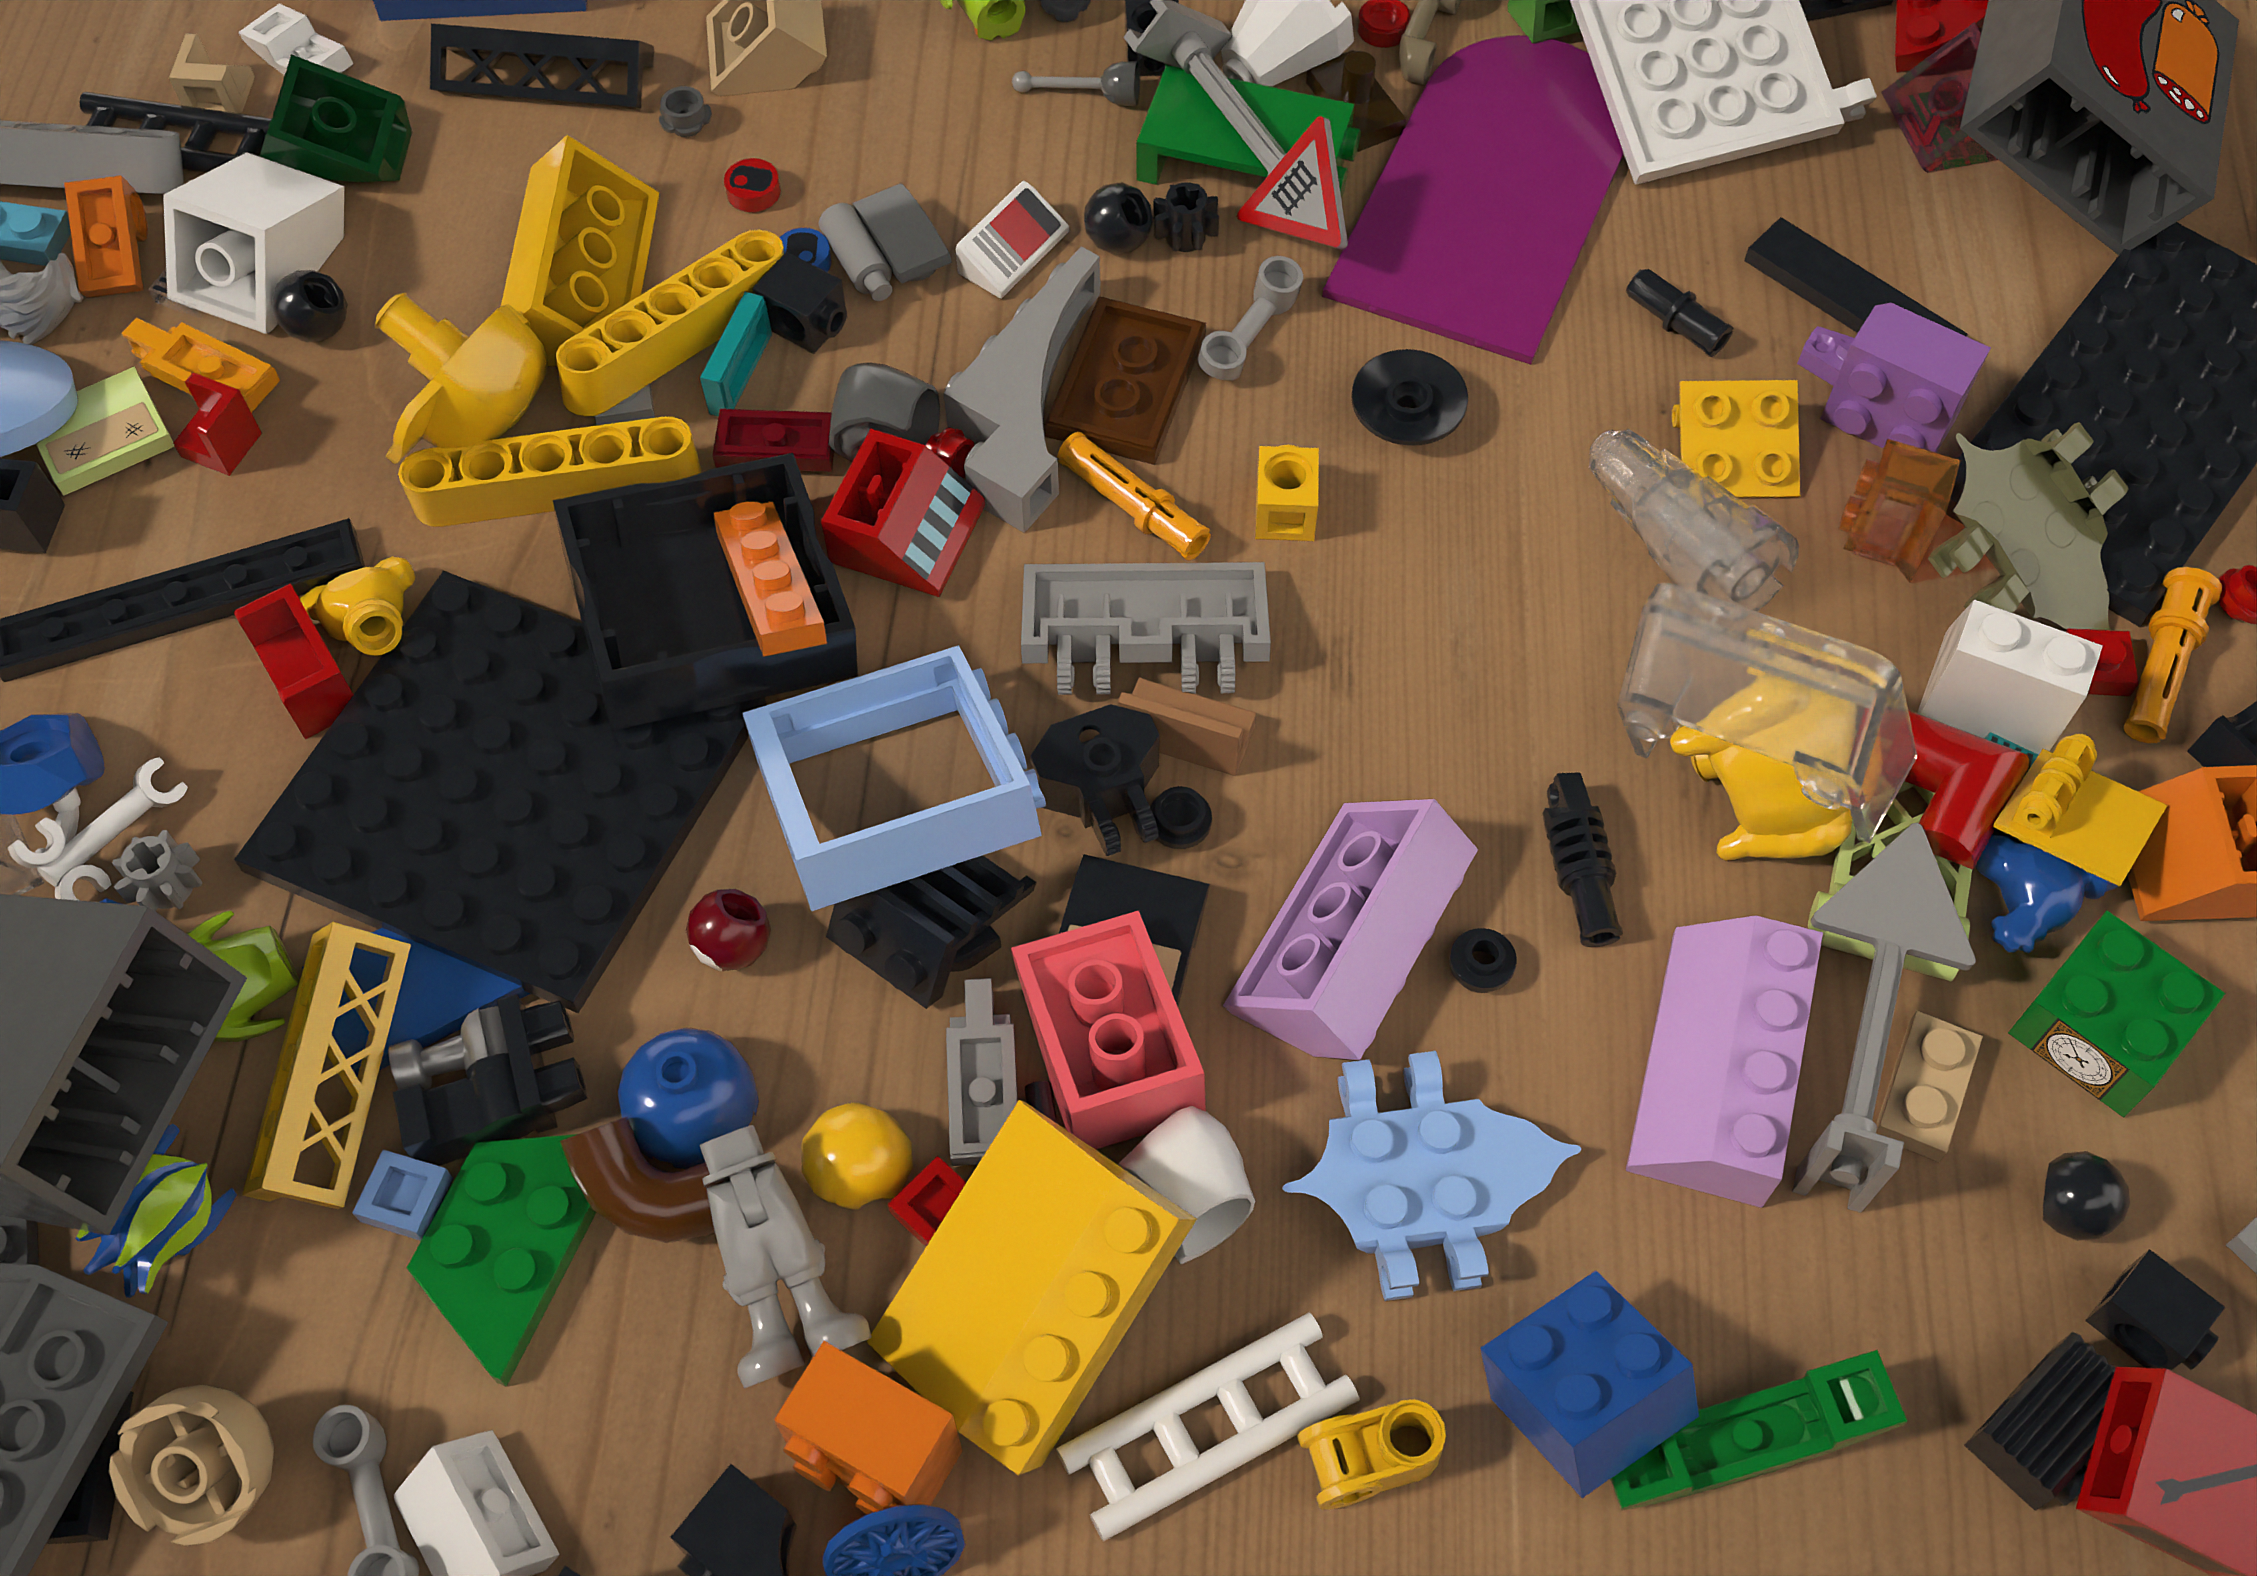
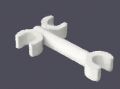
M160 757L151 759L137 769L133 777V789L66 844L62 828L55 821L45 817L35 825L38 831L47 839L48 845L44 853L31 852L19 839L8 847V851L18 864L27 868H37L41 876L55 887L56 899L79 900L74 896L72 890L73 883L77 879L89 881L96 890L102 892L112 885L109 876L101 868L83 864L151 807L162 808L177 802L184 796L188 787L184 782H181L167 793L155 790L151 785V775L165 762Z

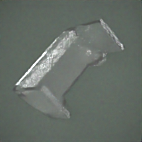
M1670 583L1657 584L1642 607L1617 703L1622 723L1636 755L1648 758L1659 738L1670 739L1672 734L1683 725L1792 765L1796 778L1803 785L1802 793L1809 800L1824 808L1838 809L1840 806L1850 809L1857 838L1870 843L1918 757L1899 670L1885 657L1870 649Z

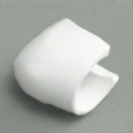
M1194 1106L1174 1112L1153 1129L1118 1164L1127 1172L1197 1218L1174 1255L1180 1264L1197 1258L1218 1246L1230 1237L1253 1211L1255 1198L1244 1171L1243 1158L1229 1131L1208 1112Z

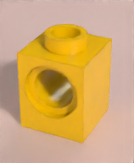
M1281 445L1278 447L1259 446L1255 539L1314 541L1318 513L1319 448H1303L1294 445Z

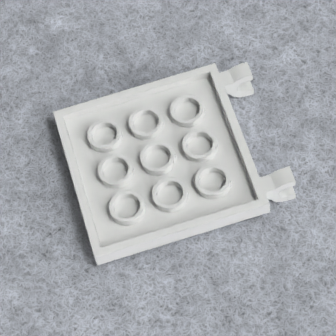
M1570 0L1635 185L1838 134L1845 122L1863 118L1866 114L1863 105L1874 102L1877 97L1870 78L1832 89L1799 0Z

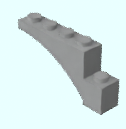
M1082 246L1066 263H1060L1054 268L1045 286L1032 299L1028 298L1020 304L1014 319L998 335L994 334L987 339L979 356L964 372H957L949 380L944 391L947 427L961 429L964 437L972 440L975 444L968 453L964 463L966 482L985 498L984 510L1023 533L1029 529L1059 495L1058 458L1052 456L1047 451L1043 430L1044 411L1051 378L1062 350L1079 320L1100 295V256Z

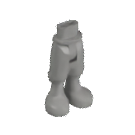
M750 1125L701 1144L700 1148L710 1175L702 1178L704 1187H707L715 1235L726 1274L723 1275V1288L729 1292L732 1299L738 1305L743 1307L747 1305L752 1323V1348L739 1362L737 1371L744 1389L805 1364L798 1344L787 1325L777 1293H779L778 1280H783L787 1289L790 1288L801 1317L804 1337L811 1359L823 1341L839 1350H843L872 1338L868 1322L862 1315L843 1313L826 1293L819 1278L825 1272V1245L819 1242L818 1238L814 1239L798 1201L775 1161L777 1159L774 1153L768 1152L764 1154L755 1126Z

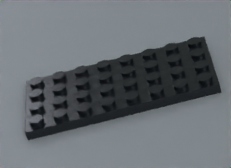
M2175 222L2131 250L2124 249L1970 442L1972 445L1984 450H2003L2029 438L2041 441L2055 429H2058L2063 435L2073 424L2081 423L2093 439V443L2071 463L2080 481L2082 482L2087 477L2093 476L2099 482L2109 471L2116 470L2129 488L2127 493L2103 515L2108 534L2102 545L2100 556L2110 598L2108 609L2138 627L2142 625L2167 588L2162 585L2166 574L2173 569L2185 565L2257 464V264L2178 222ZM1964 453L1959 456L1936 485L1927 501V504L1961 524L1962 522L1953 510L1961 499L1966 482Z

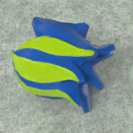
M173 1123L167 1126L110 1234L103 1235L80 1230L76 1236L77 1241H87L101 1237L98 1249L85 1267L84 1273L91 1275L115 1263L112 1272L118 1274L122 1269L124 1272V1294L126 1298L133 1297L137 1288H139L141 1294H148L162 1265L168 1259L177 1255L185 1256L192 1248L201 1244L217 1228L237 1196V1193L230 1188L212 1204L211 1188L206 1174L208 1164L195 1163L181 1157L164 1154L180 1132V1129Z

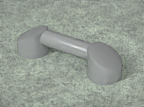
M1273 256L1262 262L1254 286L1255 302L1232 332L1215 331L1204 338L1198 357L1199 366L1204 372L1214 378L1225 381L1235 380L1240 377L1246 358V349L1272 315L1286 312L1296 302L1303 281V272L1294 260L1284 256Z
M340 1405L330 1409L318 1421L313 1434V1447L317 1456L322 1461L349 1473L367 1549L363 1550L354 1559L347 1576H419L420 1568L417 1559L410 1553L400 1550L379 1468L387 1445L384 1429L379 1421L368 1412L352 1405Z

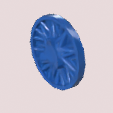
M927 1505L895 1506L867 1514L845 1526L828 1542L822 1559L826 1576H942L959 1560L965 1547V1541L959 1519L946 1509Z

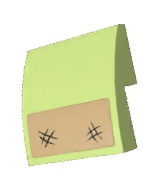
M135 366L77 391L78 403L71 418L56 432L36 443L56 486L63 496L175 447L173 445L174 441Z

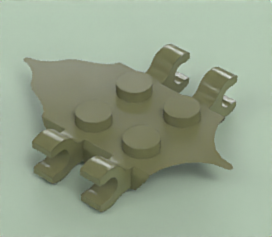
M2081 423L2073 424L2063 435L2058 429H2055L2041 441L2029 438L2020 441L2012 447L1995 451L1980 449L1972 445L1962 434L1957 433L1956 439L1963 450L1966 461V482L1961 499L1953 511L1965 528L1937 547L1930 554L1928 560L1940 576L1944 578L1957 566L1963 573L1968 572L1978 564L1985 554L2000 573V576L1994 582L1983 587L1969 598L1964 605L1965 609L1973 600H1977L2013 613L2021 602L2033 619L2038 617L2046 618L2065 629L2111 630L2108 621L2110 598L2100 556L2102 545L2108 534L2103 515L2127 493L2129 488L2116 470L2109 471L2099 482L2093 476L2087 477L2082 482L2080 481L2071 463L2093 443V439Z

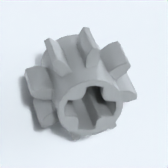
M162 830L158 837L146 836L138 838L135 836L132 838V843L124 850L121 858L113 859L112 864L124 877L115 884L114 888L127 903L136 901L140 906H149L154 911H157L158 908L169 909L176 907L181 909L184 907L183 902L190 896L193 888L200 887L203 883L191 868L200 861V858L188 842L178 845L167 830Z

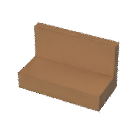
M1138 678L1132 694L1121 692L1118 700V706L1150 714L1160 735L1159 753L1233 776L1237 775L1256 725V712L1189 692H1182V690L1143 678Z

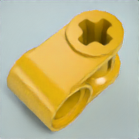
M1411 1399L1401 1400L1397 1403L1359 1414L1329 1418L1306 1427L1299 1432L1297 1437L1300 1446L1304 1449H1309L1322 1489L1316 1496L1319 1508L1330 1510L1364 1501L1380 1492L1419 1482L1430 1476L1438 1466L1446 1433L1444 1422L1438 1411L1428 1403ZM1412 1426L1420 1429L1427 1436L1430 1448L1420 1456L1409 1457L1401 1454L1394 1448L1390 1435L1400 1427ZM1335 1450L1339 1453L1345 1474L1341 1471Z

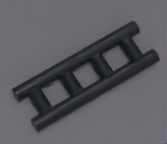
M83 92L79 100L81 111L85 114H92L86 126L113 127L116 119L120 118L141 121L142 124L139 129L165 130L167 125L193 129L185 146L181 147L182 166L184 170L204 173L245 153L260 157L271 118L91 92ZM217 132L244 136L235 155L208 151Z

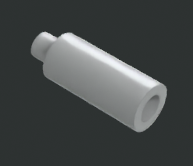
M838 203L826 209L819 219V228L827 238L829 245L855 288L860 293L870 294L875 301L887 299L893 291L889 283L892 269L853 206L848 203Z

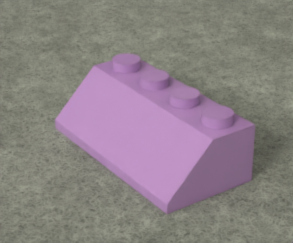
M1435 799L1344 803L1223 1006L1232 1015L1314 1057L1360 1060L1365 1050L1373 1042L1376 1031L1394 998L1403 989L1406 977L1425 943L1432 937L1436 924L1453 893L1462 884L1464 874L1478 849Z
M1749 916L1675 928L1625 1171L1760 1208L1763 1207L1782 1180L1823 932L1760 916Z

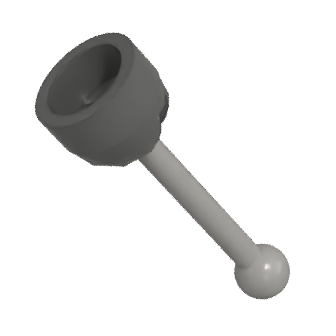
M1136 61L1113 63L1104 70L1101 78L1034 77L1026 71H1019L1013 76L1012 85L1020 93L1028 92L1032 87L1102 89L1103 94L1111 103L1121 106H1137L1140 97V67Z

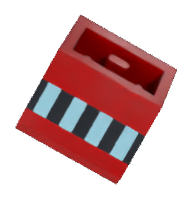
M870 428L821 519L828 558L833 564L940 597L985 507V498L926 445Z

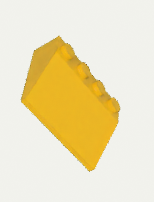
M1019 1100L873 1330L872 1338H869L866 1342L923 1398L953 1414L958 1432L1019 1476L1044 1464L1197 1218L1023 1100Z

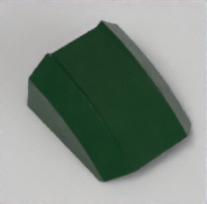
M291 54L260 157L323 179L352 182L399 181L412 136L405 102L400 95Z

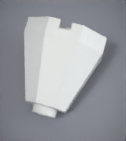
M1246 0L1230 31L1232 34L1231 38L1221 49L1224 64L1222 69L1227 78L1270 87L1340 56L1354 42L1351 13L1343 1L1337 7H1334L1330 0Z

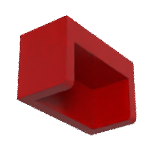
M291 583L235 610L234 615L257 652L279 692L278 695L303 737L307 739L329 728L354 694Z

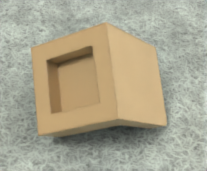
M185 34L169 79L183 106L242 114L255 76L249 66L211 64L197 34Z

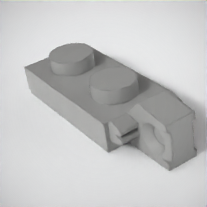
M991 978L965 980L966 1017H950V1028H946L949 1138L952 1166L978 1165L1018 1102L1014 1024H1011L1010 1014L994 1015V996Z

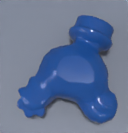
M2001 833L1992 834L1975 865L1981 874L1997 884L2009 910L2006 916L1994 918L1991 926L1994 930L1992 935L1993 941L2001 944L2010 953H2015L2017 950L2030 953L2034 949L2036 942L2044 940L2048 933L2061 930L2077 915L2084 897L2096 900L2104 896L2105 892L2118 887L2027 843H2017L2011 836Z

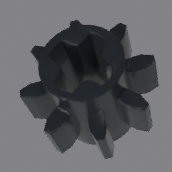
M1189 182L1172 184L1166 194V199L1154 198V237L1156 239L1165 238L1173 251H1200L1205 243L1206 235L1218 237L1220 217L1218 215L1217 196L1207 197L1206 191L1200 184Z

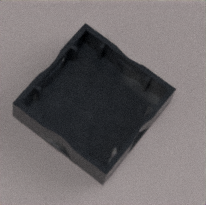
M793 453L713 468L675 481L637 483L553 500L565 562L611 731L858 677L856 628L833 563L828 559L817 539L814 510ZM773 501L824 621L827 644L763 657L719 541L714 519V512L730 510L734 505L742 502H758L762 504Z

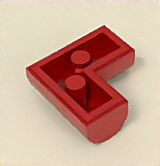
M1901 709L1893 719L1883 740L1878 757L1877 771L1935 793L1919 821L1927 836L1933 854L1973 870L1996 829L1993 827L1994 822L2027 772L2029 758L2025 753L1915 712Z

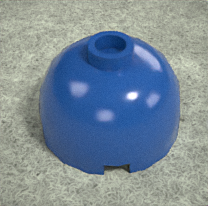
M688 1027L660 1033L640 1046L625 1065L618 1088L621 1117L628 1116L641 1153L652 1160L654 1157L659 1161L672 1163L674 1168L688 1169L705 1162L700 1148L701 1144L749 1126L752 1121L753 1112L756 1115L759 1104L752 1070L737 1048L730 1041L710 1030Z

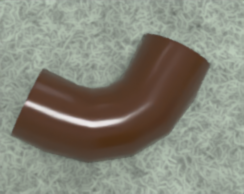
M628 1116L560 1141L570 1172L592 1210L624 1233L665 1243L699 1238L715 1233L707 1187H704L702 1178L710 1175L706 1162L674 1172L655 1168L645 1160L639 1150Z

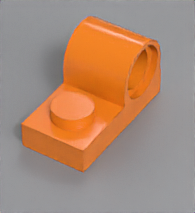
M121 175L65 182L67 209L78 290L86 298L144 291L137 242L147 239L148 226L144 206L137 191Z

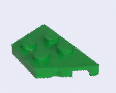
M577 1134L475 1143L406 1267L490 1376L498 1384L506 1387L597 1213L592 1210L573 1178L560 1143L561 1140Z

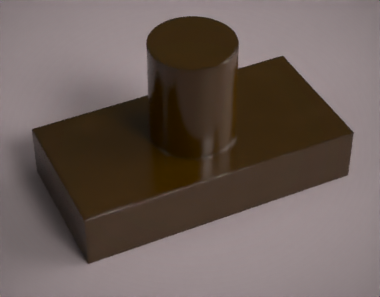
M1351 50L1307 70L1306 83L1318 97L1355 104L1352 127L1361 129L1357 152L1401 136L1405 128L1406 118L1375 79V58L1367 52Z

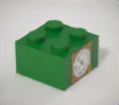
M2106 910L2010 1029L2008 1034L2124 1118L2157 1085L2226 993Z

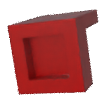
M191 373L185 384L199 410L176 438L173 445L181 458L230 476L261 436L262 432L239 389L202 375Z

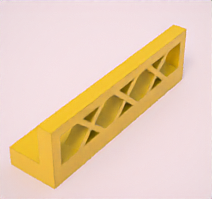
M331 922L312 935L242 1196L268 1202L286 1197L334 1209L344 1208L411 944L336 922ZM354 947L388 957L382 984L364 994L349 971ZM344 989L351 1001L339 1007ZM379 994L375 1011H373L367 1000ZM355 1008L367 1027L369 1035L365 1048L346 1059L333 1038L332 1031L335 1019ZM327 1054L333 1067L321 1073ZM362 1059L357 1077L351 1065ZM338 1073L351 1094L352 1100L348 1114L328 1125L314 1099L318 1084ZM308 1121H310L316 1133L304 1140ZM345 1126L341 1143L339 1144L333 1132ZM319 1140L322 1141L335 1163L329 1189L293 1181L300 1152Z

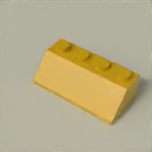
M566 135L530 169L501 306L509 304L516 311H521L523 316L529 321V328L536 334L544 346L548 358V366H557L556 352L558 347L566 340L641 295L660 193L569 135Z

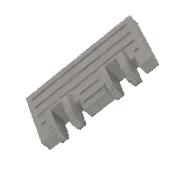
M1265 562L1024 564L1021 632L1022 663H1048L1049 645L1057 644L1058 695H1072V688L1075 686V667L1072 665V662H1096L1093 666V685L1096 687V694H1110V644H1119L1120 663L1172 662V644L1180 643L1182 692L1196 694V687L1199 685V666L1196 664V661H1219L1217 665V684L1220 686V692L1235 693L1234 643H1242L1243 662L1270 661L1271 641Z

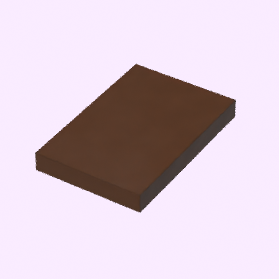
M1099 296L1044 424L1045 437L1064 442L1068 436L1079 431L1106 453L1155 465L1198 357L1202 342L1206 336V322Z

